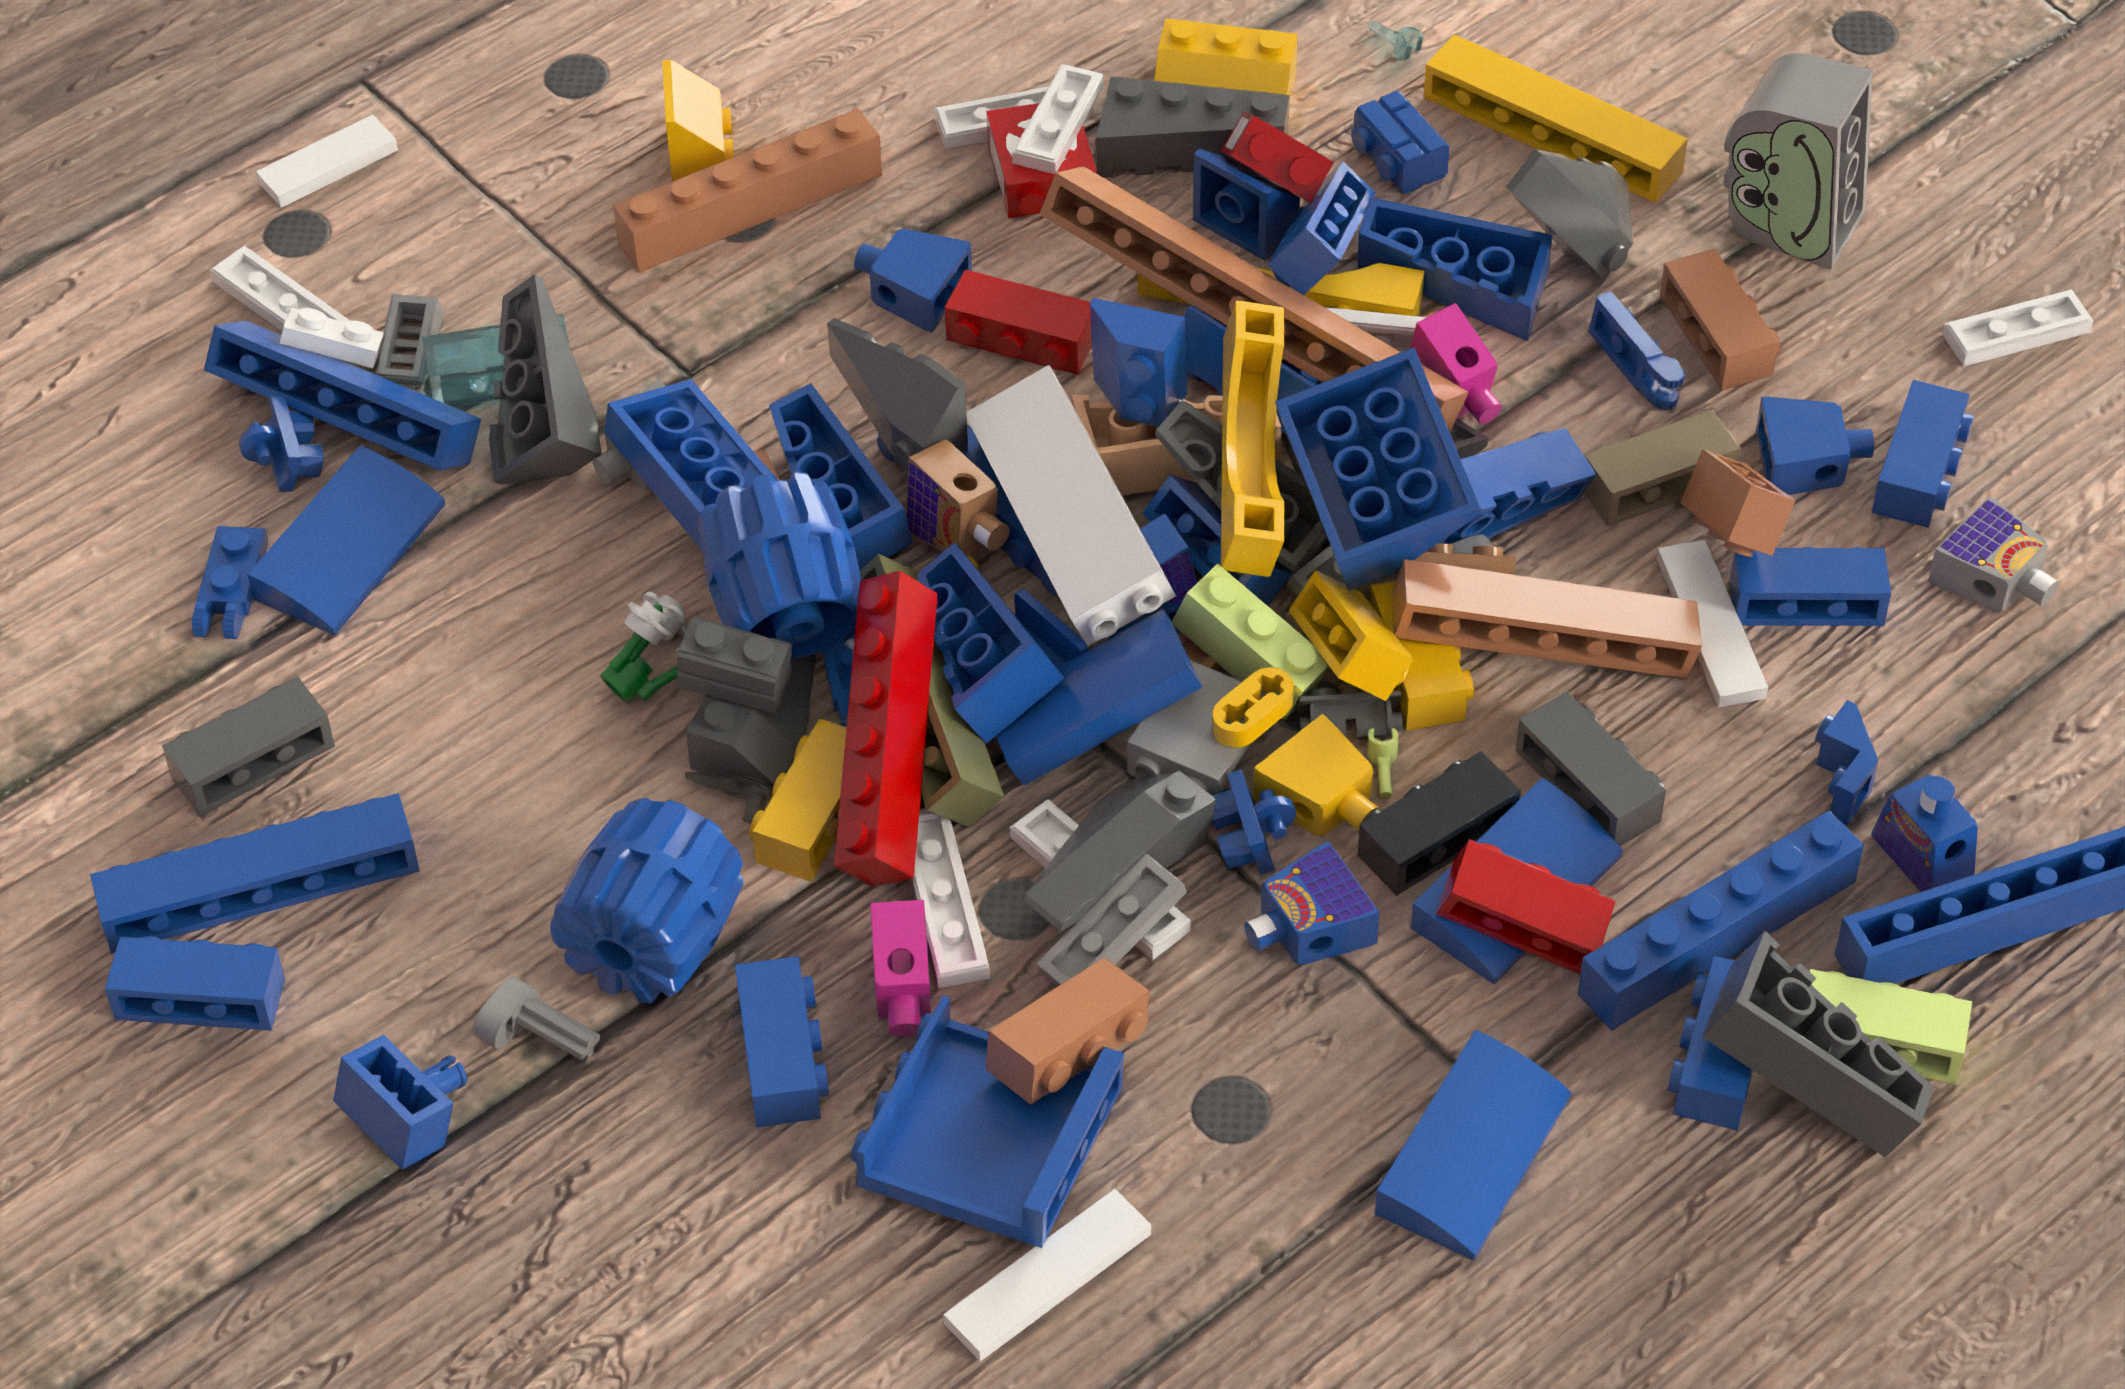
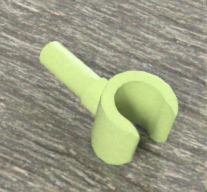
M1371 728L1368 732L1367 757L1368 760L1376 764L1379 796L1382 799L1392 797L1391 764L1397 759L1399 737L1398 731L1395 728H1391V740L1389 741L1376 740L1374 738V728Z

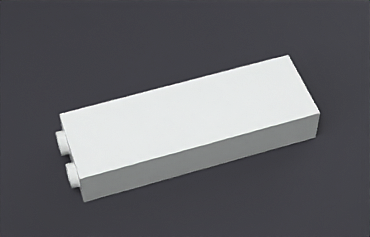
M1050 365L967 411V420L1071 621L1088 646L1102 638L1111 636L1119 628L1146 613L1155 611L1163 603L1176 597L1067 393Z

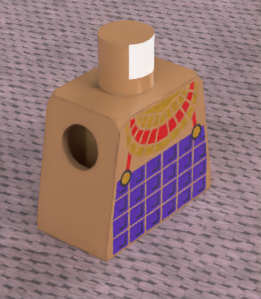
M944 439L909 457L906 517L911 536L942 552L955 542L966 556L984 546L992 551L997 550L1006 542L1009 536V527L996 518L998 489L995 483L951 442Z

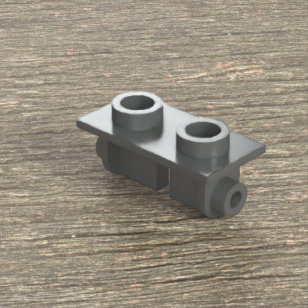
M1334 688L1310 690L1307 692V696L1299 697L1296 715L1308 714V717L1299 718V732L1323 714L1346 738V721H1355L1356 739H1368V732L1371 728H1374V738H1391V728L1402 732L1401 712H1392V709L1398 708L1402 692L1401 690L1392 691L1385 701L1360 688L1358 693L1338 694V691Z

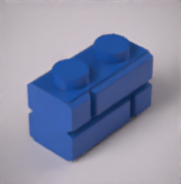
M1398 90L1380 97L1378 102L1372 100L1360 105L1354 111V128L1351 130V139L1354 147L1361 154L1367 153L1375 162L1381 178L1385 181L1391 180L1404 194L1422 187L1424 182L1430 184L1444 178L1446 173H1448L1450 146Z

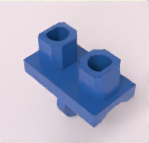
M271 397L269 401L272 412L270 420L264 425L260 422L252 423L239 439V448L245 459L258 462L261 466L271 464L279 492H293L297 477H320L324 463V454L321 445H299L311 444L314 435L313 417L300 411H289L285 397Z
M1242 769L1228 773L1227 776L1231 788L1211 795L1217 799L1212 816L1216 830L1242 822L1243 825L1241 829L1217 836L1227 868L1230 869L1256 862L1260 875L1273 871L1275 867L1264 832L1271 833L1274 839L1285 837L1287 834L1286 827L1293 823L1296 818L1294 803L1287 797L1275 796L1273 790H1265L1260 793L1261 801L1255 805Z

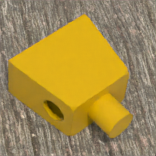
M1323 714L1254 767L1253 800L1257 803L1261 801L1260 793L1265 790H1273L1275 796H1284L1291 799L1296 809V818L1293 823L1316 836H1325L1344 820L1359 831V825L1371 812L1380 809L1369 800L1372 792L1373 778L1371 764Z

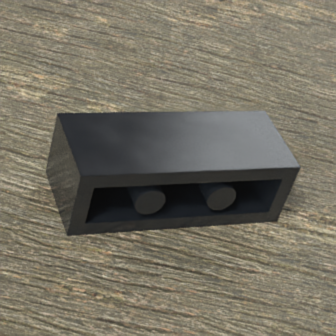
M1480 751L1465 761L1459 760L1454 762L1442 775L1429 783L1411 788L1402 799L1384 810L1377 809L1371 812L1359 825L1357 856L1397 896L1453 862L1469 839L1476 842L1520 799L1521 790Z

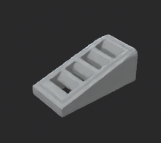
M391 295L375 375L395 383L423 385L443 316V310L437 297ZM405 322H422V326L405 325ZM401 335L420 336L419 341L400 339ZM397 349L417 350L416 355L396 354ZM392 363L414 364L413 370L391 369Z

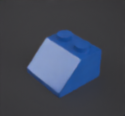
M1198 149L1194 153L1193 221L1266 261L1276 251L1300 208V197L1228 157Z
M1093 298L1090 302L1094 381L1122 419L1159 427L1187 394L1185 317Z

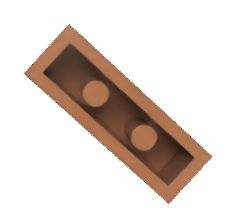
M1714 248L1665 262L1660 297L1721 391L1773 376L1776 355L1780 352L1778 335L1772 327L1768 328L1758 312L1755 300L1752 296L1745 294L1738 283L1733 267L1725 264L1717 250Z
M1702 449L1680 503L1694 514L1693 522L1708 528V534L1725 541L1724 547L1738 554L1752 557L1755 550L1770 556L1773 555L1796 500L1747 464Z
M1104 957L990 1029L988 1032L985 1070L1031 1105L1048 1093L1057 1092L1068 1080L1088 1067H1094L1103 1047L1116 1050L1126 1042H1133L1138 1039L1146 1030L1148 1024L1147 1014L1150 991Z

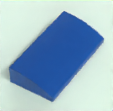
M692 379L608 403L604 433L701 550L698 520L703 508L709 504H715L718 493L726 488L738 485L745 489L752 485L755 476L772 473Z
M360 445L247 574L253 600L336 635L445 506L444 497L402 466Z
M1163 608L1057 667L1065 679L996 737L1009 768L1025 786L1202 688V685L1167 612Z
M1543 777L1476 841L1477 843L1494 845L1503 854L1527 864L1542 865L1549 869L1553 875L1572 883L1593 886L1622 857L1623 853L1622 848L1585 809ZM1450 867L1413 903L1411 929L1492 984H1495L1526 952L1436 914L1451 870Z
M1475 1030L1376 1191L1375 1215L1471 1260H1475L1568 1103L1571 1091L1529 1058L1500 1041Z

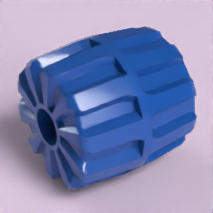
M796 471L788 480H777L772 473L755 476L752 485L745 489L738 485L726 488L718 493L715 504H709L703 508L698 520V530L706 578L711 597L723 625L792 643L790 661L830 649L855 632L859 584L862 581L852 537L833 491L824 481L812 485L807 473Z
M648 798L633 800L623 810H619L611 817L579 858L555 906L554 916L550 923L552 941L559 948L566 949L564 953L565 962L575 973L579 975L591 973L597 977L599 990L611 996H615L621 990H626L634 993L638 1003H652L660 992H663L670 998L683 988L715 945L742 889L744 878L739 873L743 866V860L738 849L731 845L718 825L709 818L706 819L686 808L684 804L672 800L666 802L651 801Z

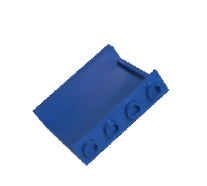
M943 995L933 1014L926 1013L923 1016L916 1035V1045L912 1052L905 1051L902 1054L895 1072V1083L890 1092L883 1090L879 1095L874 1108L873 1123L869 1130H861L855 1139L851 1161L857 1163V1187L1042 1248L1122 1090L1124 1053L1103 1047L1094 1067H1088L1068 1080L1057 1092H1050L1030 1105L985 1070L988 1031L950 1020V997Z

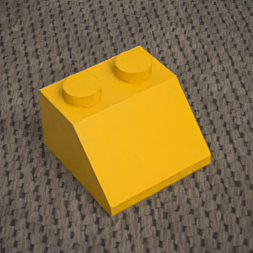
M662 60L665 123L673 182L734 157L733 139H724V135H733L731 108H722L721 96L718 88L673 60Z

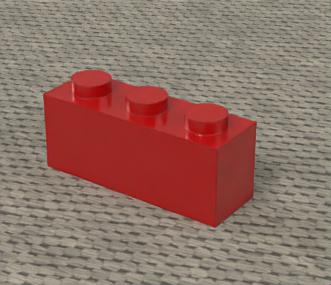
M965 269L945 305L946 340L963 346L982 349L1042 366L1050 365L1051 369L1078 375L1092 348L1089 301Z
M1469 839L1453 861L1436 914L1581 974L1583 957L1603 945L1616 901L1601 895L1592 886L1572 883L1553 875L1549 869L1542 865L1527 864L1503 854L1494 845L1477 843Z

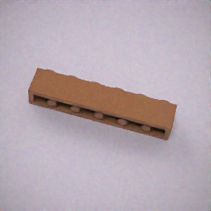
M858 108L614 204L618 245L639 273L882 175L880 135Z
M1407 559L1403 561L1392 591L1394 635L1401 639L1685 679L1688 678L1702 647L1697 601Z

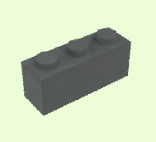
M298 676L280 686L269 689L266 693L235 709H230L221 716L190 732H185L176 739L162 745L171 778L199 817L335 747L327 713Z
M1568 692L1561 694L1519 719L1515 751L1541 778L1543 777L1585 809L1612 836L1619 846L1661 822L1666 789L1659 777L1652 771H1647L1631 756L1625 743L1618 738H1613L1598 723L1594 713L1587 706H1581Z

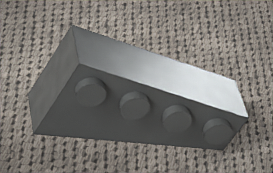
M1111 76L1096 137L1097 174L1101 177H1113V170L1135 169V175L1154 174V168L1171 166H1181V172H1193L1194 153L1198 149L1228 157L1249 168L1220 150L1243 111L1255 115L1288 135L1290 95Z
M1764 931L1730 966L1702 1037L1860 1142L1886 1157L1922 1124L1934 1086L1881 1037L1873 1041L1861 1031L1860 1025L1856 1020L1857 1015L1843 1002L1835 1007L1811 985L1816 980V977L1801 963L1795 968L1787 963L1774 951L1779 943Z

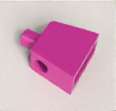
M1454 303L1417 322L1410 349L1415 348L1421 364L1469 392L1457 418L1470 412L1479 424H1485L1494 419L1502 409L1500 402L1491 393L1497 371V363L1461 309Z
M924 900L870 903L878 1017L888 1018L889 1033L891 1035L911 1037L917 1035L921 1016L931 1013Z

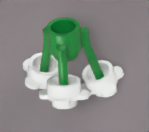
M646 592L643 596L645 601L641 607L633 602L628 604L631 612L624 623L635 632L621 652L599 675L602 681L627 704L636 695L646 702L658 689L677 679L678 670L676 665L649 681L647 677L653 670L640 657L650 642L658 645L661 639L671 640L676 633L685 636L687 627L684 625V620L686 619L685 610L679 602L668 595H662L659 598L652 592Z

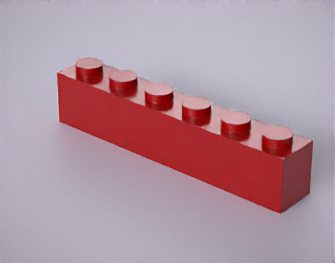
M900 570L862 580L859 584L834 867L872 887L912 879L915 872L938 594Z

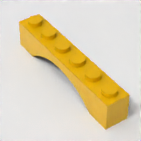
M1377 263L1359 270L1325 275L1304 296L1326 308L1419 317L1423 301L1425 271ZM1258 268L1276 279L1273 271ZM1138 273L1139 296L1190 304Z
M1238 300L1235 302L1223 336L1221 567L1230 572L1270 577L1284 543V500L1278 488L1275 467V422L1277 409L1275 401H1277L1284 348V307Z

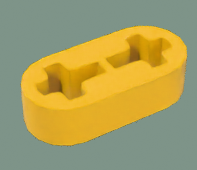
M1268 667L1259 669L1218 701L1212 713V732L1214 738L1226 747H1245L1284 717L1293 704L1294 684L1289 674L1279 668ZM1261 691L1268 693L1261 698ZM1245 716L1244 724L1238 722ZM1226 720H1230L1232 723L1229 725L1226 723Z

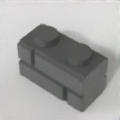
M693 617L677 654L678 687L775 714L791 677L792 643L767 638L760 634Z

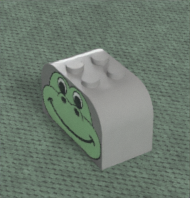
M1803 53L1783 55L1771 63L1754 92L1747 99L1736 121L1730 126L1724 143V150L1729 153V164L1723 181L1724 187L1729 188V216L1733 226L1745 240L1832 270L1866 212L1873 70Z

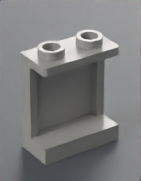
M1190 660L1202 688L1141 721L1127 742V772L1138 779L1180 770L1206 792L1213 795L1223 790L1224 784L1228 779L1227 774L1233 772L1251 745L1250 743L1245 747H1226L1214 738L1212 732L1214 706L1242 681ZM1261 691V698L1268 693ZM1245 716L1238 722L1244 724ZM1226 720L1227 724L1230 725L1232 723L1230 720ZM1274 725L1259 736L1258 739L1265 741L1273 730Z

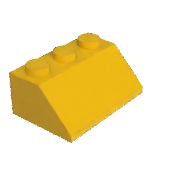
M1165 18L1158 46L1154 81L1290 95L1291 100L1296 77L1298 34Z

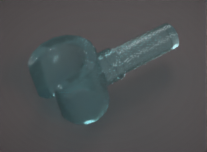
M1376 20L1370 22L1369 30L1385 38L1395 46L1393 52L1397 59L1406 60L1410 58L1412 48L1415 51L1421 50L1424 38L1422 32L1417 28L1411 26L1404 27L1397 32Z

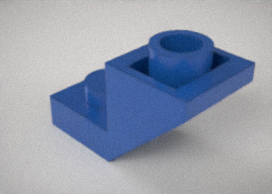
M1846 700L1836 716L1828 714L1824 718L1817 731L1815 741L1821 744L1817 765L1834 773L1828 788V793L1833 795L1830 812L1840 822L1848 826L1872 792L1878 757L1857 705Z

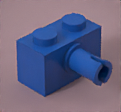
M382 1035L341 1057L333 1101L403 1170L445 1146L454 1104L446 1094L464 1087L467 1083V1076L460 1062L449 1068L456 1061V1058L451 1055L442 1058L440 1062L421 1071L385 1035Z

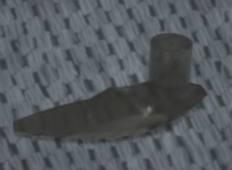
M700 772L685 773V778L697 784L720 789L730 796L746 800L743 821L750 824L759 810L765 811L766 800L772 796L774 787L767 781L747 776Z

